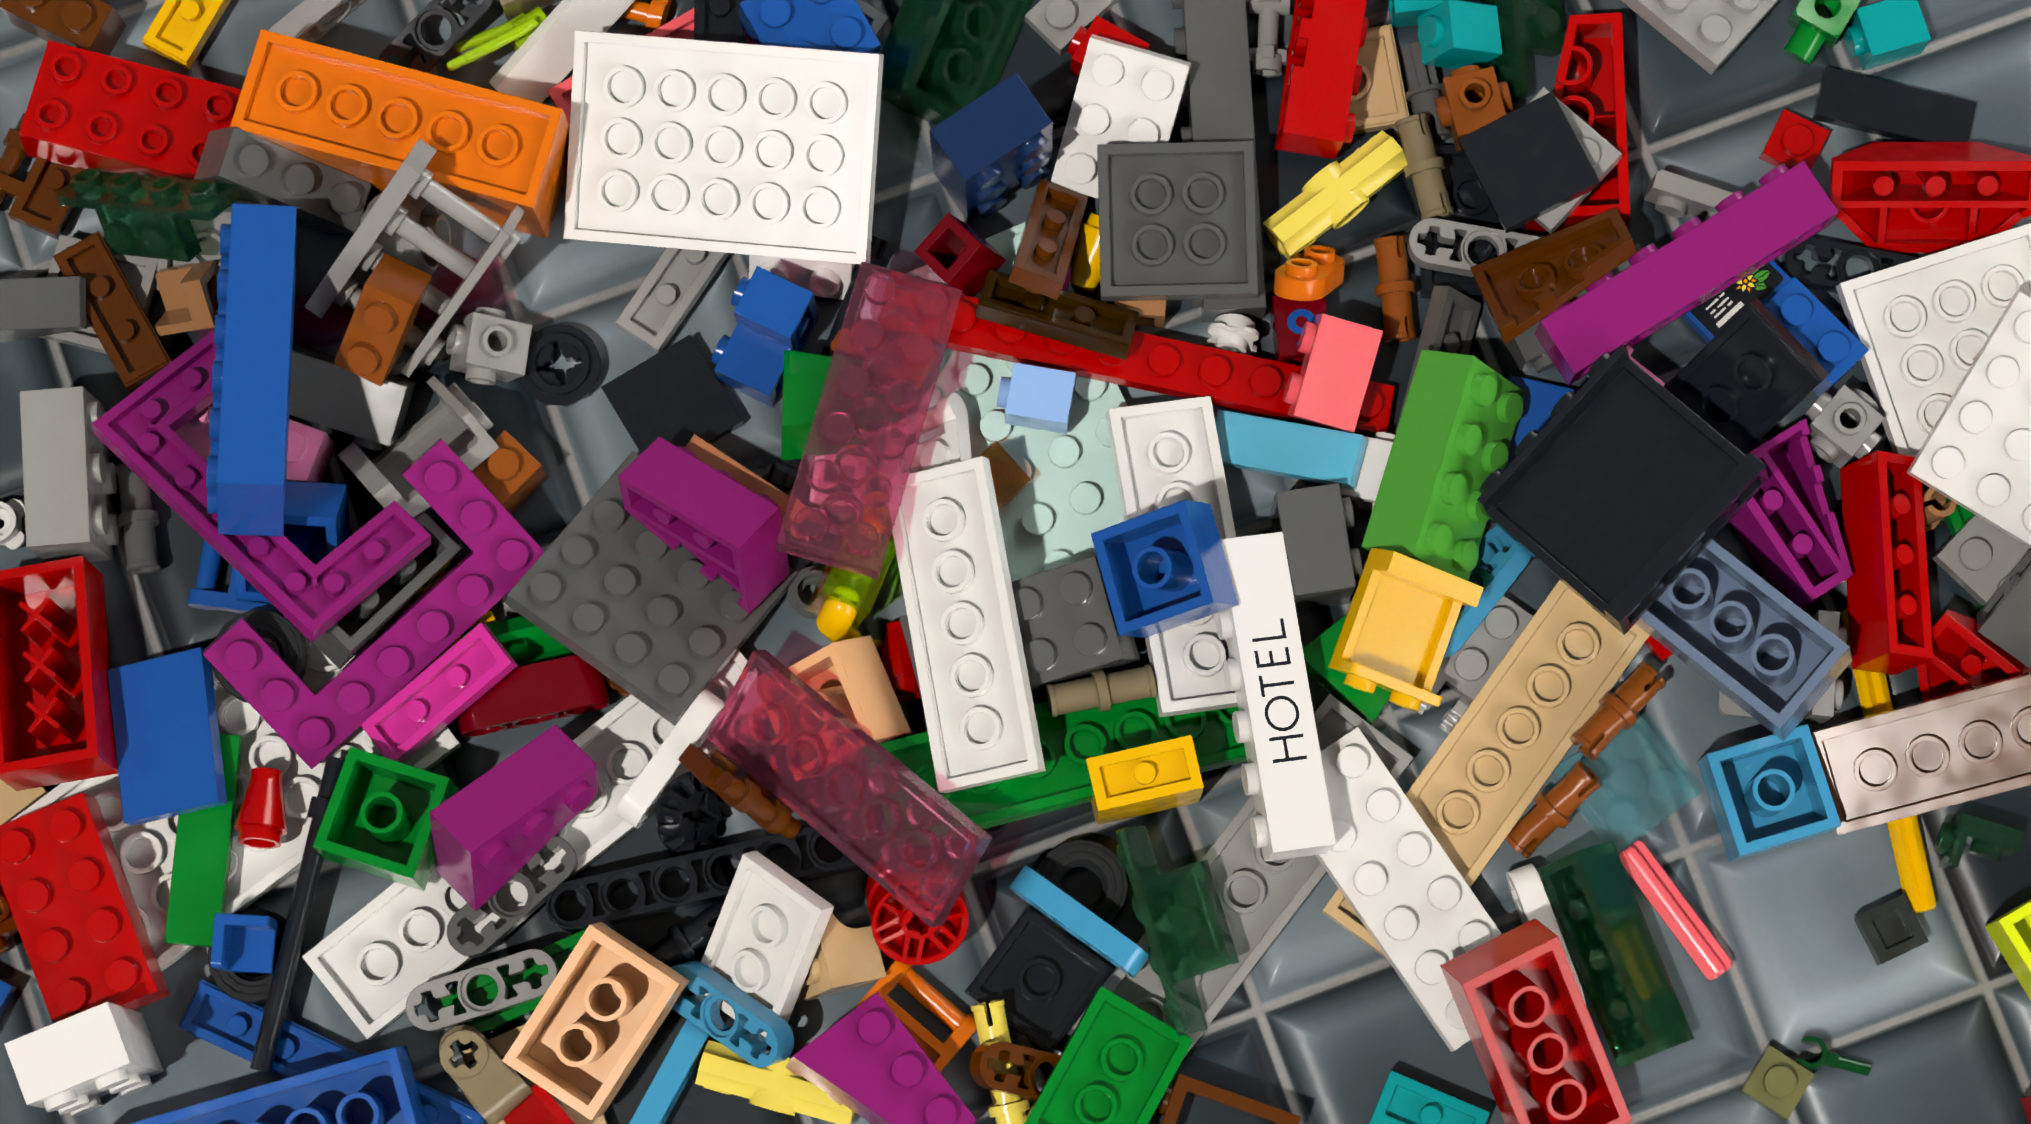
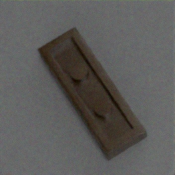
M989 269L978 301L975 317L1126 360L1139 312L1061 290L1057 300L1042 294L1030 293L1023 287L1008 282L1009 274Z

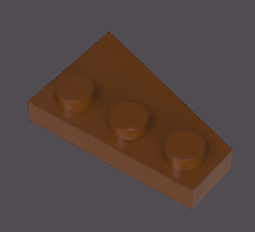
M1615 207L1470 267L1506 345L1636 254L1637 251L1633 239Z

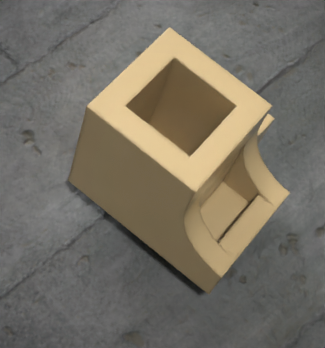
M832 912L796 1004L860 988L887 977L880 949L873 937L871 926L862 928L847 927L839 922Z

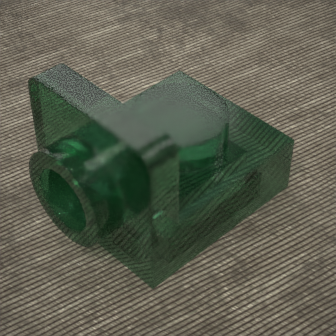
M1961 813L1951 818L1950 823L1944 822L1939 830L1935 843V852L1941 854L1938 867L1946 870L1958 867L1965 844L1971 845L1969 853L1987 860L2000 861L2002 855L2010 856L2019 852L2024 832L1969 814Z

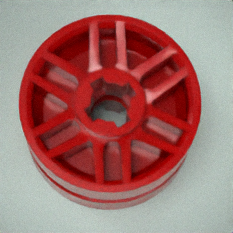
M909 848L886 856L870 873L866 884V901L872 933L876 944L888 957L904 964L926 965L946 958L960 946L968 930L969 915L960 875L954 864L947 857L931 849Z

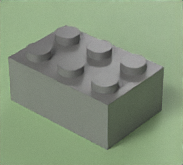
M83 386L20 391L26 547L46 562L84 556L89 562L113 560L112 545H118L120 541L117 515L111 514L110 494H116L118 487L116 467L114 463H108V447L93 434L92 423L106 413V408Z

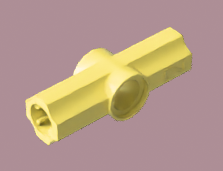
M1382 130L1363 146L1357 148L1354 153L1341 163L1334 161L1321 169L1304 185L1301 194L1262 223V229L1271 244L1289 260L1298 255L1305 247L1313 244L1332 227L1336 230L1347 224L1368 205L1370 197L1404 172L1403 168L1407 166V161L1403 149L1392 136H1389Z
M711 1040L707 1041L699 1064L696 1085L727 1095L732 1094L749 1099V1104L791 1116L799 1113L835 1124H851L855 1114L854 1111L845 1105H839L830 1099L826 1092L801 1075L798 1077L785 1068L791 1058L759 1068L751 1065L723 1044Z

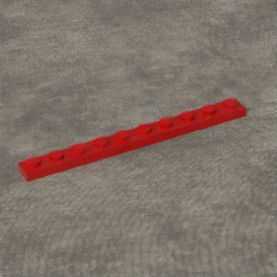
M887 279L876 334L898 338L903 334L912 335L928 345L1013 363L1075 372L1076 376L1184 399L1211 396L1213 405L1337 430L1287 415L1290 404L1283 402V396L1291 372L1300 373L1301 366L1137 331L1133 333L1127 358L1123 360L977 318L975 313L979 298L891 279ZM1374 381L1368 382L1355 431L1349 433L1361 434L1371 438L1375 437L1376 432L1387 433L1395 386Z

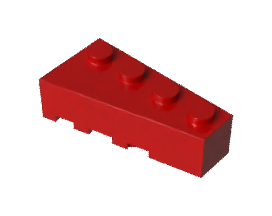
M1294 0L1275 141L1276 150L1335 159L1343 143L1351 144L1356 114L1350 113L1349 108L1351 95L1357 96L1361 82L1362 65L1356 64L1359 48H1363L1366 40L1368 18L1364 17L1366 3L1369 0Z
M1622 12L1570 15L1553 94L1620 151L1622 159L1600 182L1601 186L1594 189L1555 232L1615 207L1627 229H1629L1630 203ZM1535 220L1525 224L1526 233L1547 232Z

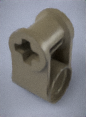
M467 1024L455 1025L448 1029L441 1037L439 1043L440 1063L463 1090V1094L489 1124H498L533 1093L530 1089L532 1086L524 1076L502 1062L505 1056H502L481 1031L474 1026ZM456 1040H459L464 1045L470 1041L476 1043L472 1048L474 1060L468 1063L466 1059L459 1058L454 1062L451 1059L454 1055L452 1043Z

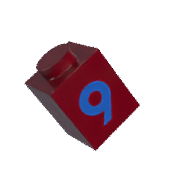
M950 213L943 217L914 251L947 285L972 297L984 286L989 269L997 271L1006 261L974 228Z
M1279 296L1272 297L1270 316L1275 361L1302 366L1305 354L1297 351L1301 332L1306 321L1314 323L1317 314H1327L1325 297L1313 301L1289 300Z

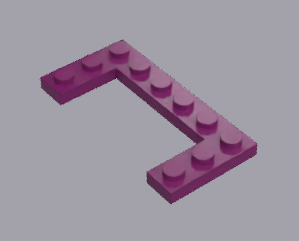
M212 330L92 423L93 434L311 642H314L431 545V534L395 501L379 512L316 565L285 536L218 534V515L207 514V462L176 433L178 429L213 403L212 365L213 361H215L216 347L214 346V331Z
M441 438L401 474L472 551L324 685L314 692L243 616L202 651L206 659L311 769L317 766L361 726L360 724L389 701L511 591L545 552Z

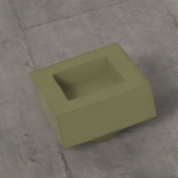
M1769 1045L1762 1052L1739 1092L1781 1119L1788 1120L1815 1074Z

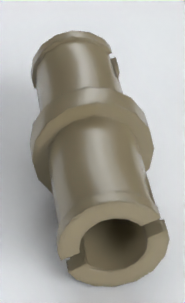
M1426 113L1402 118L1395 122V126L1398 129L1407 161V166L1403 170L1406 179H1412L1421 212V220L1427 218L1442 219L1454 214V210L1451 207L1441 171L1446 167L1444 159L1441 156L1437 157Z
M1149 664L1144 665V667L1107 674L1104 673L1103 669L1092 671L1091 677L1045 685L1047 703L1052 718L1058 717L1061 714L1097 708L1099 713L1110 711L1111 705L1157 697L1155 678L1152 667Z

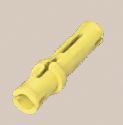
M1004 999L992 1000L989 1003L993 1023L989 1021L986 1002L970 1006L974 1015L980 1045L986 1042L1011 1043ZM999 1056L998 1058H989L987 1068L995 1071V1076L999 1073L1018 1075L1015 1065L1002 1063L999 1061ZM989 1090L992 1104L988 1106L989 1117H995L996 1124H1023L1027 1117L1026 1111L1030 1109L1029 1099Z

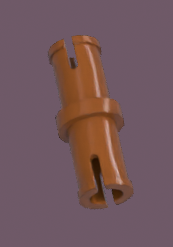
M1395 235L1374 239L1373 243L1376 250L1379 284L1375 285L1374 288L1375 297L1381 298L1385 334L1384 343H1403L1416 340L1417 333H1415L1411 295L1416 293L1415 281L1409 280L1406 236L1397 237Z
M1640 662L1637 668L1613 694L1605 693L1599 700L1600 707L1576 733L1570 736V740L1575 746L1579 743L1582 744L1578 748L1582 754L1593 761L1596 760L1599 754L1624 728L1629 730L1636 724V715L1659 690L1666 686V682L1662 677L1654 678L1658 674L1654 668L1647 663Z
M1578 761L1574 768L1548 793L1542 791L1534 799L1536 805L1512 828L1506 840L1518 853L1521 852L1523 857L1529 858L1533 854L1532 852L1558 827L1564 829L1572 821L1570 815L1596 789L1603 785L1602 781L1588 766L1586 767L1583 762Z

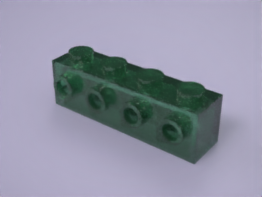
M1610 840L1576 851L1538 868L1537 871L1618 1068L1694 1039L1613 841Z

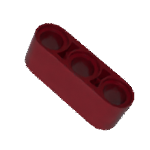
M572 655L516 667L457 718L461 736L474 737L601 710L610 706V699L605 675L579 656Z

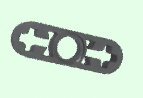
M553 836L523 866L528 865V868L534 874L544 864V860L540 855L545 849L548 848L553 853L559 852L561 849L565 851L566 854L561 859L562 864L565 866L563 871L557 874L550 869L538 878L541 883L546 885L540 893H537L534 884L525 875L519 873V871L505 883L518 882L525 886L528 898L526 904L520 910L515 912L503 910L498 903L499 890L488 900L491 910L498 917L505 920L506 923L498 929L495 922L491 920L480 931L484 940L478 946L471 941L466 942L464 945L461 944L460 939L465 933L460 926L466 920L477 924L488 914L481 909L475 911L466 903L452 916L448 923L447 938L450 945L458 953L469 958H477L489 953L543 905L552 891L561 883L569 881L574 876L578 860L573 847L563 838Z

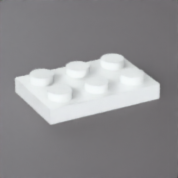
M1092 34L1087 46L1051 182L1098 199L1097 144L1169 143L1191 63Z
M757 850L744 853L701 962L788 1023L834 906ZM722 1000L719 1009L735 1020L732 1006L727 1001ZM766 1032L760 1033L761 1035H763V1036L766 1038V1035H767Z

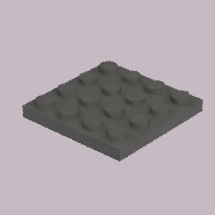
M632 451L507 594L505 604L676 726L692 702L703 690L707 689L785 595L789 585L799 572L789 567L790 574L750 614L737 604L741 598L739 592L718 576L711 582L699 572L704 563L682 545L673 551L624 510L618 475L639 456Z

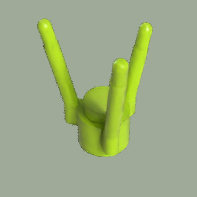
M537 6L526 14L523 12L508 22L458 42L454 46L456 52H463L470 48L473 49L449 61L446 64L447 69L454 71L509 43L517 51L547 18L546 14Z

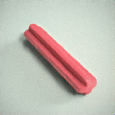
M1639 840L1623 850L1618 855V861L1704 977L1711 981L1729 970L1733 965L1732 959L1647 845Z

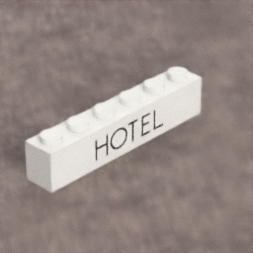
M1283 532L1220 539L1239 605L1215 613V624L1219 639H1227L1230 659L1224 660L1226 687L1228 691H1235L1239 711L1233 712L1232 724L1236 742L1244 743L1247 763L1241 765V779L1245 795H1253L1256 816L1250 817V833L1255 848H1262L1264 862L1326 854L1336 845Z

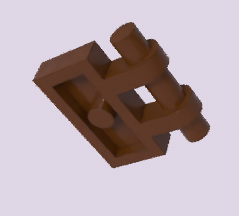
M23 113L16 128H10L3 140L6 148L0 158V205L5 196L14 198L15 201L8 213L11 220L58 240L92 172H89L88 169L73 168L36 157L25 181L22 182L15 179L14 177L26 156L19 137L20 128L25 113Z
M690 743L678 758L701 783L716 792L728 805L741 813H746L771 834L780 833L787 839H791L798 834L801 827L800 822L791 816L790 808L777 799H767L773 792L772 789L750 772L744 777L736 775L735 773L739 767L716 748L708 755Z

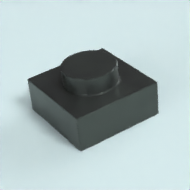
M1905 893L1853 918L1877 966L1929 942Z

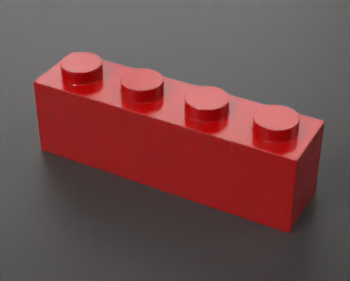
M1877 450L1840 469L1844 546L1853 575L1846 580L1852 669L1897 675L1934 659L1922 482L1906 473L1915 459L1913 456Z

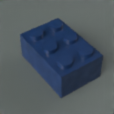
M1017 72L929 130L933 173L967 221L978 214L985 218L995 213L1007 202L1006 195L1021 185L1024 190L1037 185L1040 179H1044L1049 174L1047 168L1052 165L1053 122Z

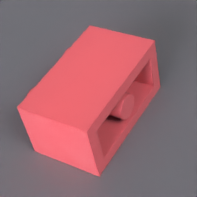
M1323 313L1316 315L1314 323L1306 321L1297 349L1298 352L1305 354L1300 373L1291 372L1283 396V402L1290 404L1287 415L1344 432H1354L1383 331Z

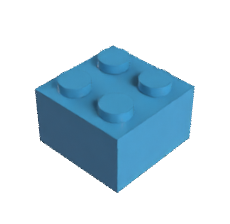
M1808 724L1796 727L1785 741L1772 734L1706 754L1697 762L1729 862L1824 835L1842 826Z

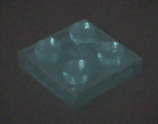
M1639 713L1636 715V724L1629 730L1624 728L1599 754L1596 760L1593 761L1578 751L1557 766L1551 773V776L1558 783L1574 768L1578 761H1581L1600 778L1603 785L1596 789L1577 810L1613 857L1700 794Z

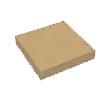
M1392 24L1368 28L1364 46L1359 48L1356 65H1362V76L1357 96L1351 95L1349 108L1350 113L1356 114L1353 135L1396 128V121L1409 116Z

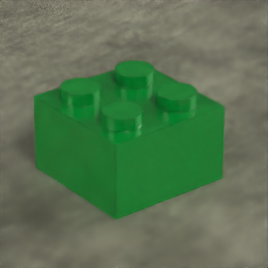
M350 747L313 848L325 860L425 891L435 864L429 812L460 790L448 777Z

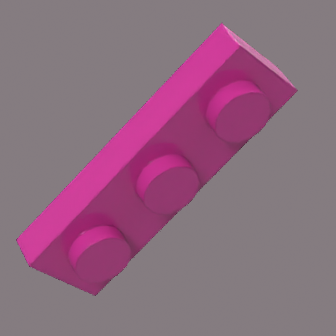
M480 623L360 725L385 758L404 763L518 665L490 628Z

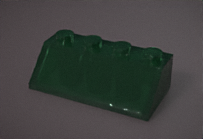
M903 0L881 51V54H884L881 97L903 112L938 125L996 86L1032 0Z

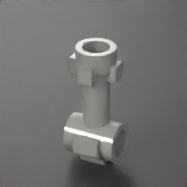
M1249 0L1248 14H1259L1257 48H1249L1251 73L1255 76L1277 77L1282 74V66H1286L1287 50L1278 49L1279 15L1289 16L1291 0Z

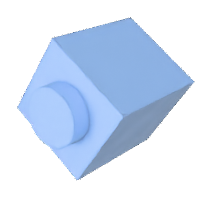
M1014 362L1011 378L1001 377L997 398V407L1006 408L1005 424L1067 434L1076 384V373Z

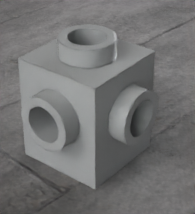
M477 307L475 312L457 319L456 324L454 323L450 327L446 340V352L451 354L449 370L466 373V381L480 385H495L496 380L510 382L524 376L532 325L506 319L507 313L499 309Z
M1843 385L1834 397L1824 391L1805 414L1812 420L1808 426L1810 434L1807 436L1811 451L1823 461L1833 463L1840 469L1853 455L1858 459L1867 456L1882 438L1875 432V429L1885 419V417L1877 412L1879 409L1877 403L1862 390L1855 388L1852 391L1846 385ZM1840 417L1851 425L1853 429L1844 427L1840 422Z

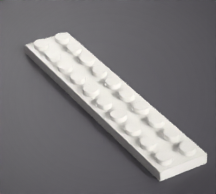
M739 650L707 687L708 691L728 704L723 717L700 747L708 755L714 748L727 755L772 719L758 686L764 680ZM631 694L573 740L597 764L598 794L592 802L555 835L566 840L577 854L578 865L573 877L635 828L615 814L616 808L675 727ZM685 768L681 774L689 772V770ZM547 848L540 855L544 860V864L533 874L528 865H526L519 873L525 875L534 884L537 893H540L546 885L541 883L538 878L550 869L557 874L562 872L565 866L562 864L561 859L566 853L563 849L553 853ZM434 864L425 891L397 882L393 883L302 957L366 1039L371 1040L406 1012L407 998L415 987L454 974L472 959L458 953L450 945L447 938V926L450 919L467 902L436 872ZM518 882L505 884L498 893L499 906L507 912L520 910L524 907L528 898L525 886ZM488 901L480 908L488 914L477 924L466 920L460 926L465 933L460 939L462 945L469 941L477 946L481 944L484 938L480 931L491 920L495 922L498 929L506 923L505 920L498 917L491 910Z

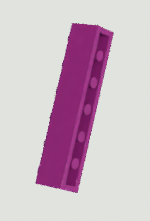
M1802 161L1791 169H1788L1785 163L1775 167L1758 180L1761 185L1760 188L1746 196L1742 190L1731 194L1715 206L1718 213L1704 222H1701L1698 217L1690 219L1672 232L1673 241L1660 249L1654 243L1644 247L1628 259L1631 265L1629 268L1616 276L1610 271L1585 289L1587 291L1586 294L1571 303L1567 301L1540 321L1534 335L1567 385L1569 386L1587 375L1590 367L1602 354L1608 352L1612 355L1621 344L1625 348L1628 345L1630 347L1636 345L1827 228L1839 212L1806 163Z

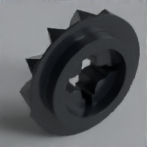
M569 325L547 326L531 335L525 375L520 377V380L528 394L544 405L568 407L580 399L587 398L589 392L599 381L601 358L592 339L580 329ZM557 346L567 362L574 361L579 363L566 370L567 378L564 379L565 385L562 386L554 372H545L544 370L546 366L554 364L555 347Z
M690 771L679 775L667 786L658 804L656 826L660 840L666 848L681 855L706 850L708 840L719 839L717 831L719 821L727 819L726 815L721 811L725 801L716 792L701 783ZM697 808L701 811L698 819L689 820L688 817L683 816L684 812H690Z

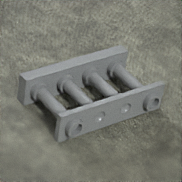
M420 138L304 306L321 319L333 302L340 307L347 304L355 310L362 289L357 287L359 281L351 275L357 267L365 272L369 268L375 269L384 255V252L381 251L384 246L376 241L382 230L390 236L395 232L463 278L464 280L451 298L429 284L422 304L437 313L438 316L426 333L415 325L412 326L405 344L412 348L413 352L400 371L407 377H410L420 361L428 366L431 365L446 343V340L439 336L470 291L496 255L506 260L523 234L517 231L515 227L525 213V210L516 205L501 226L433 180L434 173L428 170L426 166L437 150ZM407 194L416 200L421 196L487 241L489 245L479 259L475 262L407 216L406 214L409 210L401 205Z

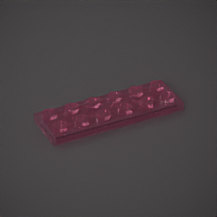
M861 261L777 538L776 551L879 580L963 290Z
M758 650L752 652L707 738L932 928L943 925L992 837L768 651Z

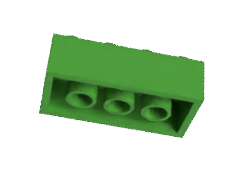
M1421 349L1361 547L1369 552L1371 548L1395 551L1469 581L1472 570L1478 562V549L1486 523L1489 520L1482 513L1477 501L1482 495L1479 493V489L1493 471L1498 468L1504 470L1507 465L1509 446L1516 423L1522 416L1523 400L1526 392L1473 355Z

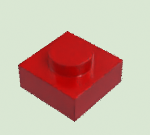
M1783 109L1759 159L1775 167L1785 163L1788 169L1804 161L1808 168L1812 170L1830 131Z

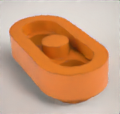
M1323 245L1307 246L1304 248V253L1295 255L1275 270L1274 293L1279 297L1296 301L1321 299L1344 282L1345 260L1335 255V249Z

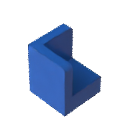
M215 913L211 968L222 972L273 975L277 961L280 921L269 916Z

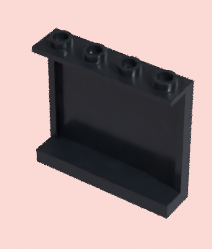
M1621 344L1612 355L1606 352L1593 363L1587 373L1588 381L1576 393L1569 391L1556 403L1551 412L1553 418L1540 432L1533 430L1523 438L1515 450L1517 457L1504 471L1498 468L1485 479L1479 489V493L1482 495L1477 501L1482 513L1625 635L1769 480L1765 463L1751 452L1747 455L1743 454L1630 359L1628 350Z

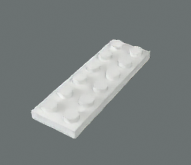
M1211 396L1108 409L1106 419L1124 521L1185 499L1211 505L1220 539L1236 537ZM1215 614L1145 638L1149 663L1155 678L1159 718L1238 707L1236 692L1228 691L1225 683L1224 660L1230 659L1227 639L1220 640L1218 637Z
M980 456L883 480L938 792L950 793L1046 771L989 459Z
M1356 727L1321 751L1336 845L1326 854H1319L1316 857L1447 1047L1453 1052L1467 1043L1470 1037L1440 965L1502 935V933L1359 727Z

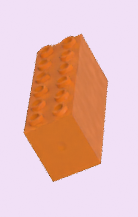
M263 29L260 30L230 127H237L372 184L369 192L377 194L384 191L420 138L437 150L426 166L428 170L434 173L433 180L501 226L516 205L525 210V213L515 229L519 232L548 239L567 176L570 126L561 108Z

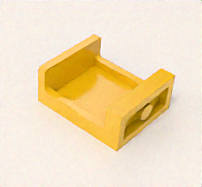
M1371 548L1328 668L1346 674L1343 684L1360 691L1374 694L1376 686L1390 691L1391 694L1388 701L1416 712L1419 711L1421 703L1439 707L1443 697L1431 693L1458 615L1462 605L1477 608L1484 587L1398 552Z
M1192 735L1086 759L1093 790L1091 805L1096 826L1198 803L1204 788Z

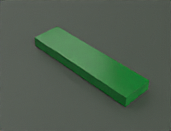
M220 734L227 804L178 815L164 942L166 944L212 948L215 913L225 914L243 737L240 735Z

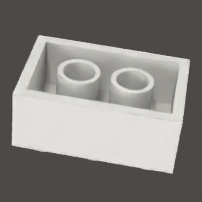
M105 1002L4 1043L26 1105L45 1108L47 1112L58 1111L59 1115L70 1112L71 1117L93 1111L102 1106L100 1097L107 1094L120 1092L121 1096H128L152 1086L150 1077L164 1072L142 1012L110 1002Z

